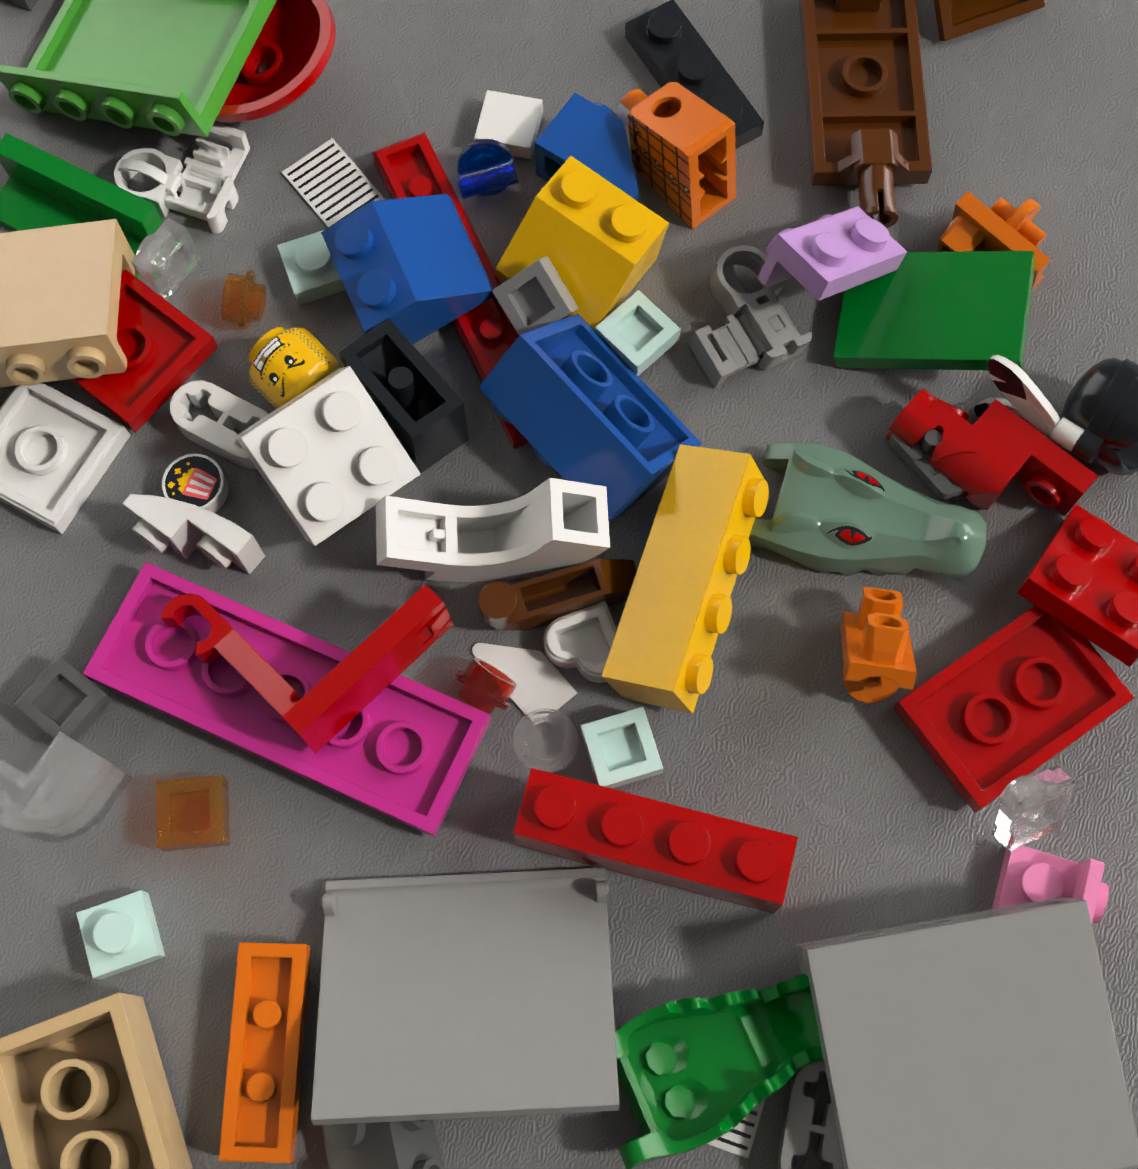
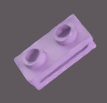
M857 206L834 215L827 214L817 221L794 229L787 228L779 232L766 248L765 255L767 258L757 279L765 287H770L794 277L820 301L896 271L907 251L890 236L889 231L883 224L872 219Z

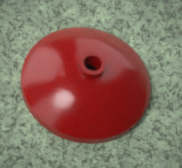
M325 0L276 1L215 121L233 123L268 117L296 102L315 84L330 59L336 36L334 17Z

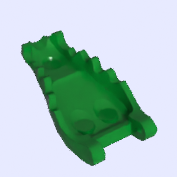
M801 974L761 990H738L711 998L690 997L673 1000L645 1011L615 1031L618 1077L643 1134L642 1137H633L626 1144L618 1147L625 1168L632 1169L653 1160L687 1153L723 1136L735 1128L757 1104L783 1087L798 1070L823 1058L807 975Z

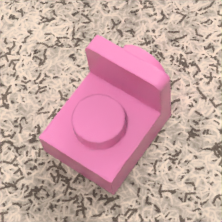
M1012 843L1006 847L992 909L1063 896L1087 900L1091 924L1092 922L1098 923L1105 912L1109 896L1108 884L1101 882L1105 864L1091 858L1078 863Z

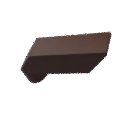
M597 558L511 585L502 581H494L485 585L479 593L478 604L480 613L490 626L498 630L537 629L549 625L559 617L604 601L607 607L627 601L637 570L633 560Z

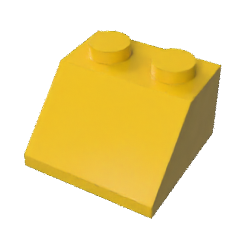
M570 156L534 198L496 266L494 275L505 282L538 259L548 256L579 307L578 310L567 317L579 314L595 330L599 323L620 306L656 261L669 222Z

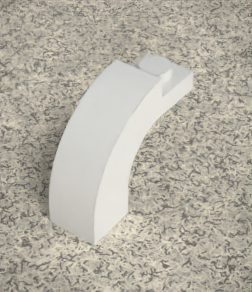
M548 478L529 493L519 498L496 504L459 506L385 496L376 503L377 565L425 571V580L485 582L534 577L581 564L610 548L607 489L605 486Z

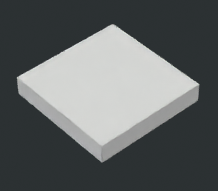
M42 382L33 386L16 385L0 407V501L54 531L63 534L131 436L123 425Z

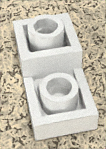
M130 494L122 503L137 522L131 529L133 533L161 554L167 547H170L187 559L198 548L220 567L227 569L233 562L249 575L265 557L252 534L218 514L196 505L171 498Z

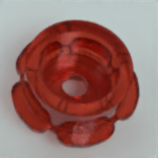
M476 657L472 659L465 672L457 670L455 675L457 680L464 683L458 695L465 702L490 715L495 707L503 710L509 709L511 702L508 699L517 687V684L509 676L493 665Z

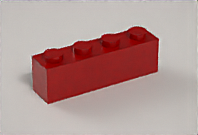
M535 768L530 770L513 832L516 846L598 868H605L613 872L772 914L784 903L798 839L796 836Z

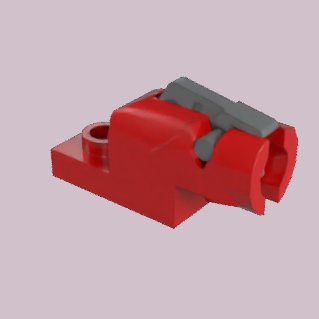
M924 388L912 398L896 417L889 428L890 432L885 437L890 448L924 480L938 497L948 499L961 495L971 504L988 510L1011 482L1016 479L1025 486L1027 493L1037 503L1047 508H1055L1066 516L1098 477L1097 474L996 399L974 424H971L967 421L969 414L936 398Z

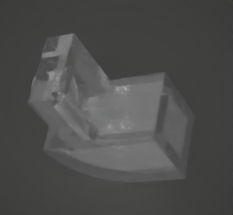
M59 731L29 775L0 758V808L4 809L0 814V826L40 842H61L76 838L91 830L107 815L132 777Z

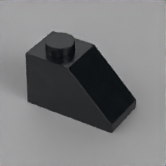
M390 319L384 321L338 352L343 365L352 368L420 473L469 440L464 402Z

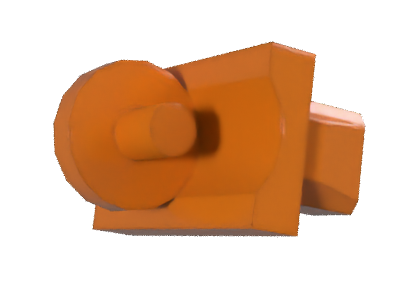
M969 191L955 203L952 222L939 239L937 249L939 252L978 250L1034 251L1036 263L1032 291L1044 279L1042 273L1051 260L1037 248L1047 236L1044 231L1033 223L1041 209L1040 204L1030 198L1016 209L1001 197L990 209Z
M863 587L858 613L843 611L840 624L844 662L843 684L847 692L856 700L865 703H878L891 697L897 691L898 686L903 689L913 690L917 670L909 635L908 621L901 618L904 603L901 592Z

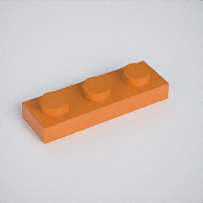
M239 942L219 1161L295 1162L312 948L308 944Z

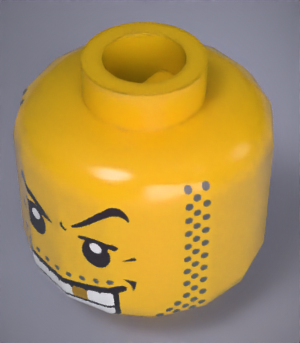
M276 327L270 330L256 342L251 349L248 359L251 363L249 368V381L251 385L275 409H278L340 368L337 359L308 330L299 327H292L287 330L283 327Z

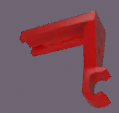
M424 584L300 699L297 696L298 693L203 597L192 593L179 595L165 606L160 618L170 628L181 627L182 622L188 616H202L211 625V632L204 641L196 644L195 655L202 663H209L222 656L315 754L454 625L444 601Z

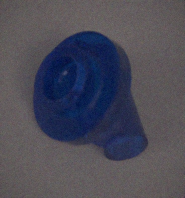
M476 140L468 144L458 157L457 182L463 199L476 195H495L505 190L508 186L519 183L511 151L497 140Z

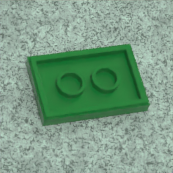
M1034 251L907 252L896 271L844 291L833 355L836 367L989 371V359L994 355H999L1017 364L1022 369L1036 263Z

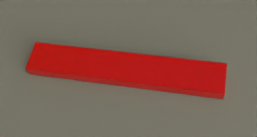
M425 132L372 152L374 165L391 199L447 194L452 199L493 288L495 289L501 285L498 277L494 275L495 271ZM495 296L452 321L481 383L519 337ZM498 416L513 449L530 443L514 425L507 423Z

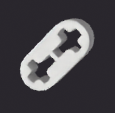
M203 380L191 381L182 385L173 394L170 401V413L181 433L189 440L240 467L257 469L235 438L237 434L233 430L237 428L244 431L267 416L268 413L234 394ZM208 403L214 415L219 419L215 422L206 416L198 415L193 420L188 411L192 406L203 408Z

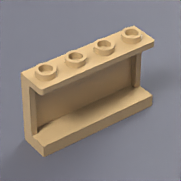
M117 219L0 233V387L16 385L33 386L41 382L74 378L91 379L102 375L126 372L127 358L117 341L121 273L126 269L135 276L136 257Z

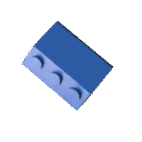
M579 314L521 334L478 387L492 402L493 409L498 416L516 427L531 443L535 454L546 466L555 469L564 480L606 487L608 521L633 507L670 474L680 444L697 447L702 444Z

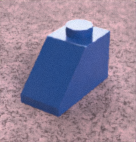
M574 93L534 142L536 175L548 182L565 161L572 156L639 202V190L623 120L619 119L606 105L599 102L592 103L579 94Z

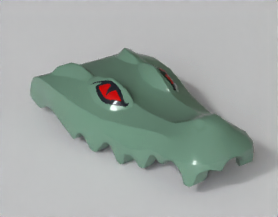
M795 442L767 445L763 464L771 470L785 472L773 518L772 520H754L749 537L750 546L776 552L822 573L840 572L844 575H853L861 570H868L877 576H882L886 573L906 575L913 569H919L924 572L946 574L951 576L953 580L960 581L964 580L979 564L986 547L987 524L980 513L959 505L943 503L888 478L854 456L825 445Z

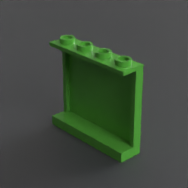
M65 0L28 67L22 68L0 64V81L9 90L8 95L17 106L31 113L39 114L41 111L63 114L78 121H84L86 118L107 121L122 128H131L132 126L151 128L171 136H178L182 133L207 137L277 0Z

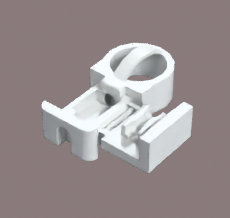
M214 122L207 137L197 136L195 142L199 149L198 151H193V159L186 157L184 161L185 170L181 160L167 156L156 149L145 147L128 152L118 161L114 171L115 183L118 187L155 204L160 216L166 218L169 210L172 209L206 220L212 234H219L224 230L228 222L225 208L233 210L238 202L239 197L233 181L250 150L245 131ZM137 173L146 175L160 183L156 188L145 192L132 191L128 188L130 180Z

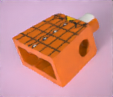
M677 82L665 84L650 96H647L640 89H634L622 98L617 108V116L629 127L632 163L636 171L692 230L736 198L735 123L730 118Z

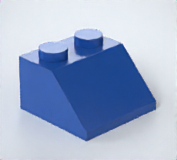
M447 194L371 201L321 232L365 333L390 319L413 345L495 296L492 292L494 288L452 199Z

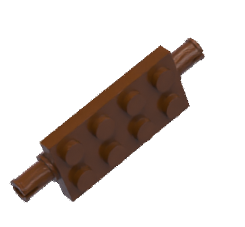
M799 0L812 186L858 185L860 208L872 219L873 215L878 214V222L889 228L898 221L894 184H927L932 173L916 0Z

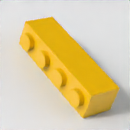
M680 444L601 675L622 698L693 714L699 694H704L709 688L713 675V660L711 656L718 634H723L730 623L732 615L730 596L736 577L745 572L749 563L751 552L749 537L755 518L763 515L768 502V483L762 476L751 454Z

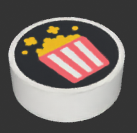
M194 453L181 456L168 466L163 475L162 490L165 498L193 504L215 513L222 507L227 498L228 481L221 467L214 459L203 454Z

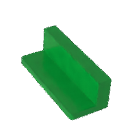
M8 133L0 140V163L9 175V178L0 189L1 226L11 231H21L117 219L136 257L135 277L141 278L170 236L155 204Z

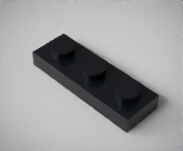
M670 0L625 23L626 40L660 87L669 82H677L730 118L735 123L736 149L762 135L764 121L674 0Z

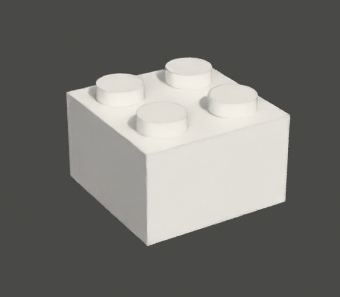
M350 366L342 367L332 372L235 436L305 540L314 546L375 506L383 497L390 496L421 475Z

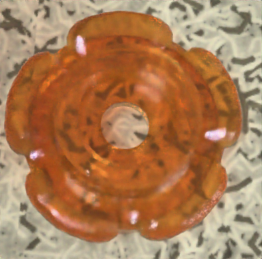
M248 270L246 276L229 273L223 289L222 319L239 323V327L242 329H247L250 326L251 319L261 321L265 310L266 285L255 283L256 275L254 271Z

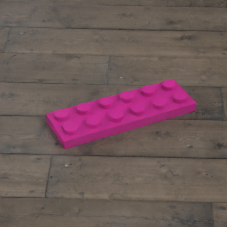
M145 562L85 668L84 676L99 685L433 838L436 837L491 722L490 714L399 675L315 754L222 656L209 663H202L195 655L196 644L204 641L211 632V625L202 616H188L182 622L181 627L169 628L160 619L162 611L172 599L179 595L192 593L203 597L298 693L297 696L300 699L346 658L350 652Z

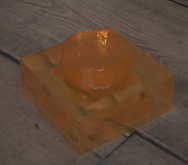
M223 775L156 781L158 849L174 851L230 845L228 779Z

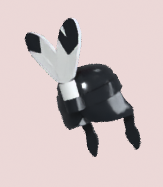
M994 355L989 359L988 370L991 379L1006 399L990 397L981 400L974 407V412L978 418L996 399L1044 436H1050L1052 441L1085 461L1092 462L1093 464L1096 463L1116 475H1130L1138 471L1137 363L1128 359L1123 361L1117 358H1109L1093 365L1070 391L1060 420L1050 402L1017 364L999 355Z

